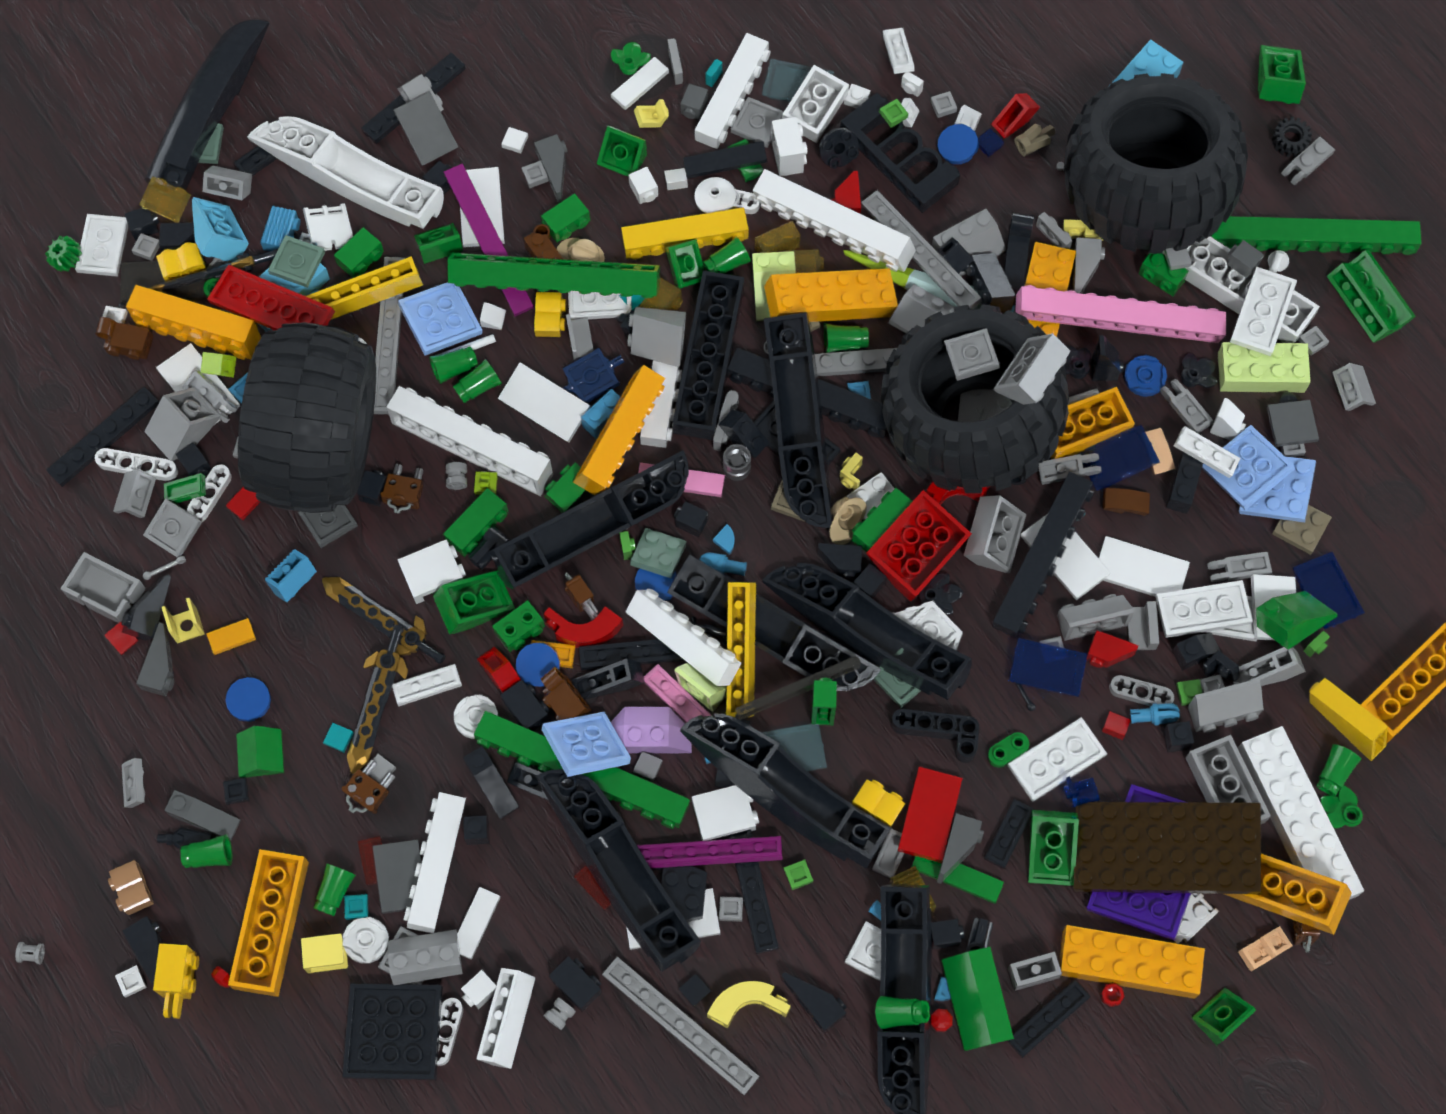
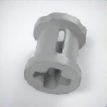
M19 942L16 948V962L32 961L36 962V964H42L45 955L44 944L25 945L24 942Z

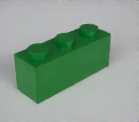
M487 488L444 532L445 540H447L449 545H453L455 550L465 557L468 553L471 554L485 533L507 517V504Z
M897 488L892 492L888 491L882 497V503L877 508L874 506L866 515L868 518L863 523L861 521L857 523L852 530V541L858 546H862L866 553L913 502Z
M820 678L819 681L814 680L811 725H834L837 681H832L830 678Z

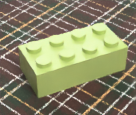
M1223 342L1218 351L1220 392L1288 391L1292 393H1305L1310 384L1308 343H1276L1271 356L1230 342Z

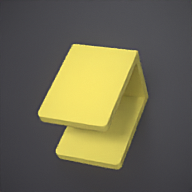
M186 598L189 610L174 616L170 614L165 606H162L168 631L177 644L205 634L198 610L190 598ZM191 620L193 622V627L190 631H183L181 629L183 621Z
M341 934L301 938L303 969L307 973L348 968V957L343 946Z

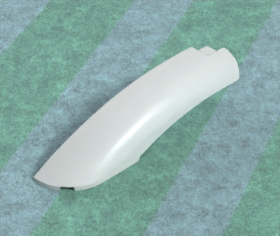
M279 117L278 121L262 123L247 136L249 140L317 183L371 211L408 227L410 224H413L423 229L432 216L438 217L442 209L444 195L441 187L402 172L358 149L337 136L335 132L297 117Z

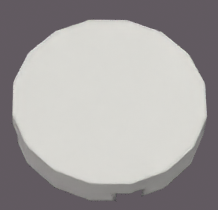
M482 695L463 698L457 704L454 711V722L458 731L465 737L475 739L474 733L484 712L487 711L498 716L495 704L488 697Z
M372 917L352 921L343 934V946L346 954L352 960L359 963H372L379 960L388 948L389 936L385 926L379 920Z

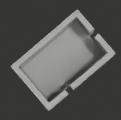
M83 552L61 587L62 592L68 598L86 605L89 609L117 623L122 622L123 616L132 607L131 604H135L146 589L139 579Z

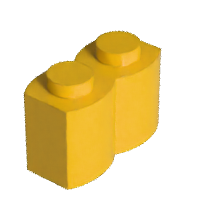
M184 243L176 250L167 249L156 256L165 282L206 270L196 243Z
M536 292L534 322L536 337H561V331H565V318H562V311L566 312V299L562 298V293Z
M866 780L852 804L891 827L905 805L902 801L903 798L895 792H886L883 789L884 786L876 780Z

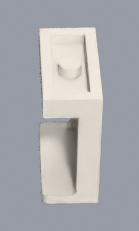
M447 540L398 559L416 604L423 602L424 596L436 592L441 585L463 580V577L466 576L462 564L457 565L454 559L458 557L454 546H449Z
M736 785L692 796V803L702 841H711L715 838L751 829V832L755 831L759 820L756 810H751L750 802H753V799Z

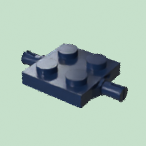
M600 348L563 368L568 379V385L562 389L569 393L574 392L580 400L589 403L620 385L615 376L614 368L625 362L621 355L609 361L604 357Z

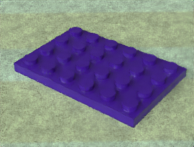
M1131 784L1125 802H1185ZM1092 892L1087 905V911L1176 940L1192 893Z

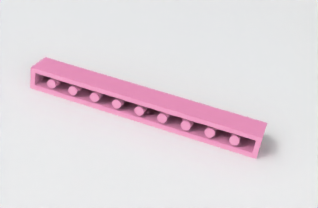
M1032 285L1022 286L1016 294V313L1025 316L1028 320L1219 343L1226 336V312L1218 311L1215 308L1199 309L1197 306L1183 307L1175 303L1159 304L1157 301L1143 302L1135 298L1119 299L1116 296H1097L1095 293L1079 294L1072 290L1063 292L1056 291L1054 288L1039 289Z

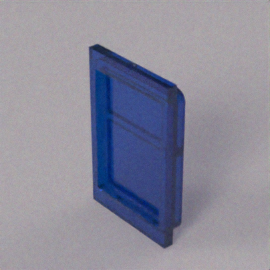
M1142 425L1132 427L1079 453L1081 455L1093 453L1099 455V460L1095 462L1082 463L1085 468L1101 467L1102 472L1090 475L1096 491L1160 463Z
M1333 552L1293 567L1295 578L1302 591L1308 592L1337 613L1336 618L1323 626L1324 630L1335 627L1350 619H1355L1365 613Z
M1018 638L1009 681L1079 697L1087 653Z

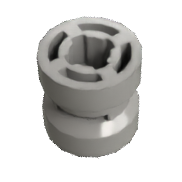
M452 462L446 464V474H448L446 487L448 489L461 490L467 487V478H465L467 465L465 463Z
M558 997L554 1002V1007L548 1010L544 1017L555 1027L562 1030L566 1025L565 1021L568 1018H572L576 1011Z

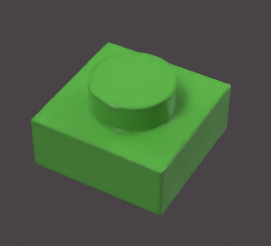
M898 99L880 108L879 113L891 128L908 118V112Z
M628 531L620 532L624 560L632 559V551L636 550L634 538H629Z
M1325 631L1321 632L1306 647L1304 652L1309 657L1315 652L1319 655L1328 646L1326 641L1330 636Z
M1199 679L1177 682L1176 684L1181 706L1189 705L1195 695L1202 693Z
M805 860L784 867V872L792 890L813 883V878Z

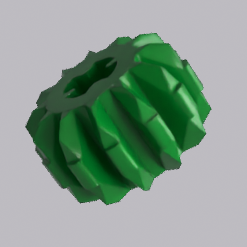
M67 235L65 237L59 236L57 240L52 239L53 243L47 246L49 250L45 253L47 256L46 261L49 265L60 272H68L71 267L75 268L76 262H80L79 257L83 254L79 243Z

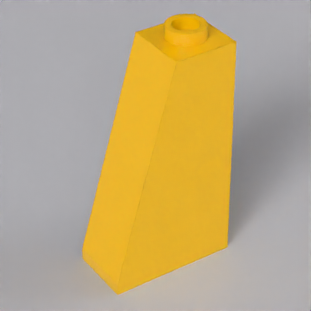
M1326 678L1320 683L1316 682L1310 688V703L1370 761L1386 747L1388 732L1386 724Z

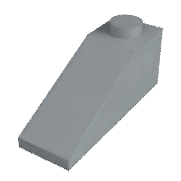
M1076 238L1072 291L1082 294L1096 272L1100 260H1104L1105 247H1102V239Z
M1283 647L1240 666V677L1234 682V685L1259 678L1261 686L1285 681L1306 671L1298 652L1293 647L1289 650Z

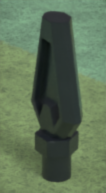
M180 828L174 833L167 832V834L157 835V843L174 845L178 849L190 843L211 839L210 833Z

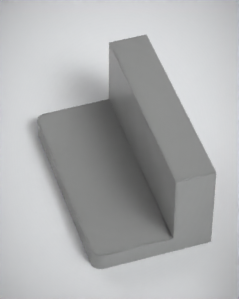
M566 314L575 362L594 351L588 317L571 320L570 314Z
M1349 363L1332 372L1345 410L1351 411L1363 404L1371 406L1376 404L1363 366Z
M141 470L126 472L113 512H127L139 518L145 517L156 477Z
M1147 601L1145 607H1132L1134 614L1128 624L1129 642L1139 645L1137 650H1156L1159 645L1156 601Z

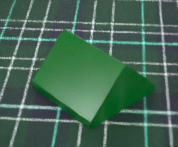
M608 125L597 165L625 176L638 171L647 155L646 140Z
M454 223L414 235L424 264L450 256L451 253L463 251L460 235Z
M697 239L665 247L675 288L679 289L701 282L702 273L705 270Z
M253 726L237 734L239 778L284 773L281 729Z
M1224 988L1197 1012L1192 1019L1217 1046L1250 1017L1256 1009L1227 988Z

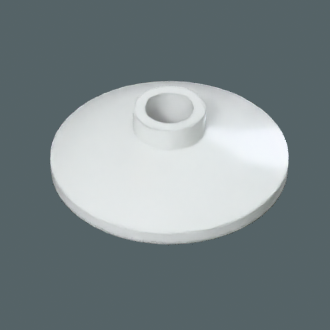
M719 177L705 179L697 186L695 191L696 205L704 213L730 210L736 200V192L733 185ZM713 191L719 192L717 195L712 194Z

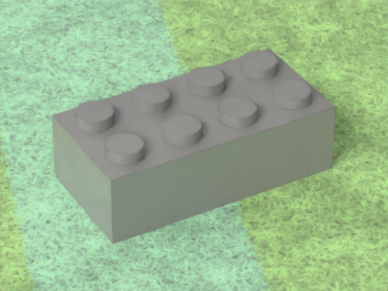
M1231 735L1189 752L1186 760L1207 803H1261V824L1266 823L1271 815Z

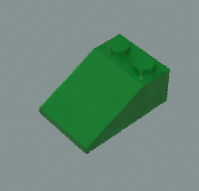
M1261 45L1258 73L1259 99L1280 101L1286 104H1300L1306 85L1301 50Z
M498 570L441 585L436 591L433 598L449 635L469 630L515 609L503 581L497 574Z
M1306 591L1272 597L1256 608L1257 627L1287 650L1337 617L1335 611Z
M1032 810L1028 883L1074 886V867L1076 866L1079 826L1078 813Z

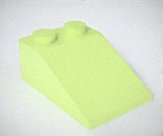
M794 251L752 254L756 321H764V318H771L764 288L769 277L774 274L796 273Z
M689 663L678 666L675 669L679 685L712 712L727 697V686H716Z

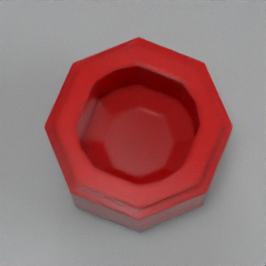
M217 966L211 973L212 978L220 986L229 988L230 975L220 966Z
M1116 983L1106 984L1100 993L1102 1002L1109 1007L1119 1006L1125 997L1123 988Z
M937 1009L931 1014V1027L936 1032H946L952 1027L953 1016L947 1009Z

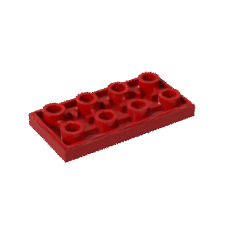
M923 767L918 768L898 847L899 852L942 863L963 778Z

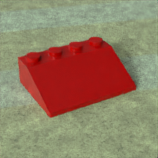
M923 490L866 554L881 572L887 576L892 585L908 600L912 601L972 533Z

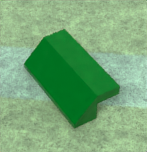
M1369 250L1363 251L1350 263L1340 264L1327 275L1373 343L1398 331L1416 317Z
M991 948L973 950L942 959L941 963L963 1050L968 1051L1014 1039Z

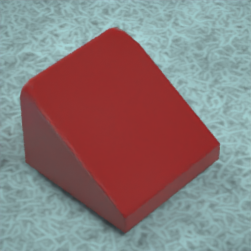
M119 622L105 634V637L123 655L138 642V639L122 633L123 625L122 622Z
M1110 711L1102 732L1123 740L1131 719Z

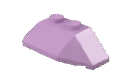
M624 707L611 721L628 753H642V751L645 753H692V743L680 732L685 723L670 707Z

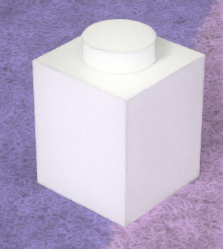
M648 167L628 175L629 185L639 204L651 202L658 196V186Z
M481 970L461 988L464 993L462 998L470 1007L475 1005L479 1009L494 996L496 985Z

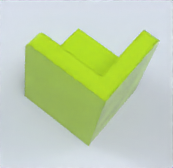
M203 352L201 373L234 378L236 356Z

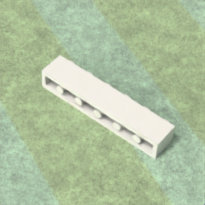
M746 33L695 129L696 141L718 149L720 143L725 142L729 126H733L737 111H741L745 103L744 98L746 94L751 93L753 81L760 76L763 62H767L771 51L768 50V41Z
M652 589L637 590L626 613L716 686L730 685L741 665V662L735 658V654L723 649L719 641L708 637L701 627L693 625L688 621L689 618L686 615L674 610V606L659 598V594Z
M439 792L438 799L433 798L430 811L434 812L433 820H428L425 833H428L429 836L427 842H422L420 855H424L422 864L417 863L414 875L418 877L417 885H412L409 898L413 899L411 907L406 908L404 920L408 921L407 928L434 933L466 798Z

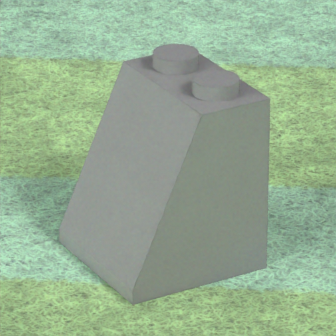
M636 307L634 314H630L629 326L633 327L632 334L628 335V346L631 347V354L680 367L684 345L686 312Z
M195 387L163 395L144 432L170 461L178 459L175 455L193 442L197 445L220 419L221 415Z

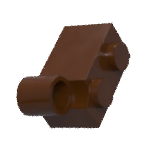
M537 225L534 228V232L524 238L525 249L531 258L563 259L551 242V233L547 225Z
M107 317L99 319L95 332L96 336L106 339L104 349L108 354L112 356L125 355L134 360L148 358L154 338L149 328L118 323Z
M553 667L540 678L546 687L543 690L544 696L542 700L549 708L552 707L556 712L554 716L557 721L584 716L592 711L570 679L563 675L556 667Z

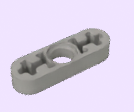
M1122 675L1114 677L1109 685L1110 692L1115 697L1147 706H1152L1153 703L1172 704L1174 701V694L1169 688ZM1118 682H1122V686L1125 687L1122 691H1118V687L1115 686ZM1131 684L1134 685L1131 694H1128L1130 689L1126 688H1130ZM1144 687L1148 692L1147 697H1138L1136 688ZM1152 690L1156 691V692L1154 693L1153 701L1150 700V697L1152 696V692H1153ZM1162 694H1165L1166 699H1169L1165 703H1162L1161 698H1159Z

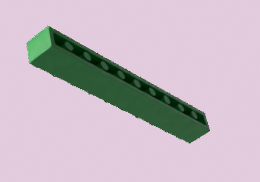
M1230 216L1226 223L1222 221L1218 231L1210 236L1227 248H1232L1235 244L1239 246L1244 240L1258 251L1273 249L1281 251L1298 250L1299 252L1310 250L1322 253L1330 251L1362 253L1365 250H1369L1370 253H1402L1404 255H1411L1417 253L1422 244L1420 221Z
M451 253L448 258V283L458 287L468 284L475 285L477 288L496 286L497 289H507L508 287H516L517 290L522 291L532 288L540 292H547L549 290H558L560 293L579 291L580 294L596 292L603 296L620 294L623 297L641 295L643 298H653L659 292L660 265Z
M484 712L474 733V738L478 745L487 749L489 747L495 748L497 753L509 758L511 755L518 758L517 761L525 766L532 764L538 767V771L541 773L563 769L545 736L490 712ZM616 767L583 774L597 784L609 802H612V800L619 802L622 808L629 811L635 809L641 812V816L649 820H653V818L662 821L661 824L670 829L674 827L680 828L690 806V799Z

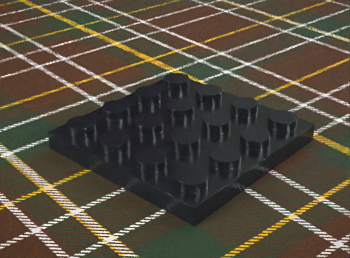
M350 984L342 1077L345 1079L436 1081L443 986Z

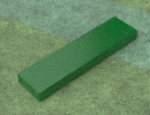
M915 856L911 869L937 880L941 863ZM959 864L943 881V883L993 904H996L1004 884L1001 880L962 864Z

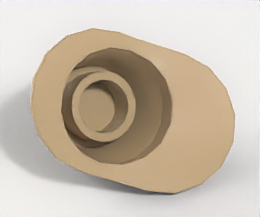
M569 238L562 241L557 247V251L563 260L604 262L605 260L604 252L601 248L588 239Z
M844 496L833 505L831 509L833 522L830 528V538L833 543L844 545L852 540L853 528L862 521L866 514L867 506L864 500L857 497L850 499Z

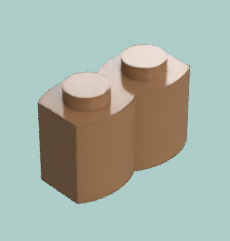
M133 860L109 871L111 878L108 879L112 891H117L118 898L115 901L120 911L131 915L154 904L138 862Z

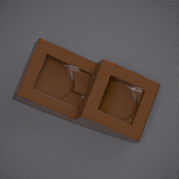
M1105 488L1103 490V510L1120 514L1124 512L1143 516L1149 514L1150 493L1119 488Z

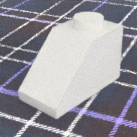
M1225 398L1216 415L1210 433L1232 441L1244 431L1246 424L1242 422L1245 415L1229 399Z

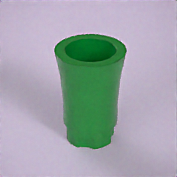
M735 237L726 246L703 261V265L709 272L725 274L751 262V259L738 237Z
M825 324L823 331L825 353L868 347V328Z
M471 347L429 357L433 373L439 384L478 366L476 355Z
M485 359L478 367L460 379L459 383L454 385L453 388L463 403H466L470 398L473 400L487 390L502 384V382Z
M1333 744L1325 767L1319 776L1317 788L1335 797L1354 768L1361 761V758L1350 749Z
M227 834L201 842L190 843L189 845L182 846L180 849L181 862L185 868L217 865L231 866L233 860L232 846Z
M326 864L321 886L316 896L317 901L313 908L334 916L356 875L336 866Z
M880 996L876 1003V1020L881 1029L895 1026L919 1025L929 1021L930 1007L927 1001H920L918 999Z

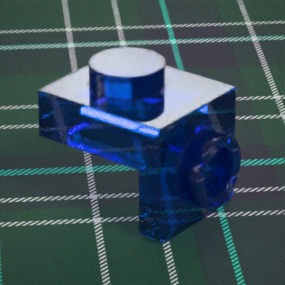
M1070 776L1065 777L1067 783L1066 786H1063L1067 799L1071 798L1074 807L1100 800L1093 778L1072 783Z

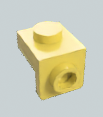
M659 99L655 106H636L634 109L639 128L661 127L669 116L668 108L663 99Z
M855 453L852 458L848 457L842 464L843 469L840 471L841 483L848 489L856 490L860 486V480L853 476L862 466L863 457L858 453Z

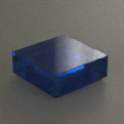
M991 128L978 138V147L988 157L1004 145V141Z

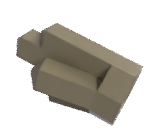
M1035 123L1027 131L1014 139L1019 153L1025 157L1039 148L1049 145L1051 142L1050 137L1056 134V129L1052 125L1042 129L1041 125Z

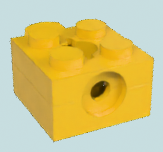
M159 944L153 991L165 998L164 1018H170L173 1014V1018L179 1019L181 1017L183 999H191L192 993H195L196 990L194 972L199 967V956L188 945Z

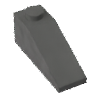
M556 134L534 142L537 157L542 162L549 184L559 203L562 202L566 165L565 153L568 151L564 140L560 141Z
M159 622L136 684L141 690L167 696L168 691H171L174 686V673L169 632L166 626Z
M176 790L173 791L164 810L172 818L217 836L227 834L230 841L241 821L232 815Z
M960 814L955 815L937 883L941 884L974 850L976 843H981L984 831L980 830L982 821Z

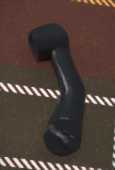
M696 617L691 618L692 624L701 627L705 634L723 637V643L727 646L726 630L712 625L696 624Z

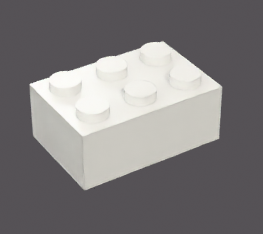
M813 65L784 111L782 119L796 117L797 123L802 125L803 136L818 143L848 95L849 84Z

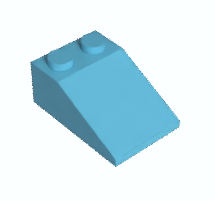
M193 197L194 234L200 253L206 257L219 258L225 262L236 261L237 256L244 253L249 243L230 207Z

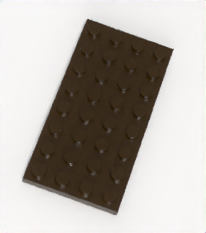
M1076 802L1079 826L1076 866L1074 867V892L1261 894V803Z

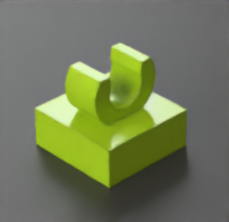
M476 472L475 495H481L487 488L494 494H497V472Z

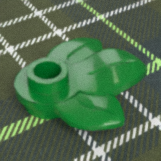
M636 42L627 43L623 50L613 49L611 51L612 61L618 64L622 73L626 75L635 74L639 66L646 65L651 58L650 53H641V47Z
M1343 786L1339 790L1338 797L1322 796L1320 798V802L1328 814L1327 816L1333 828H1341L1345 825L1355 827L1361 823L1363 814L1361 809L1357 807L1358 798L1348 787ZM1347 813H1352L1354 819L1350 820L1347 817Z

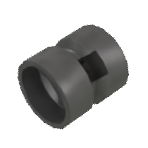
M734 444L724 451L723 470L729 479L740 481L745 479L750 473L751 454L747 447Z

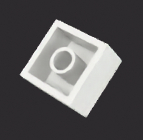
M796 117L772 121L771 143L779 176L803 173L804 164H807L806 142H802L803 129L802 125L797 123Z

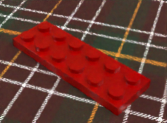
M231 265L227 266L207 298L213 305L244 318L254 320V322L273 330H278V328H282V324L306 322L327 326L335 313V310L328 305Z

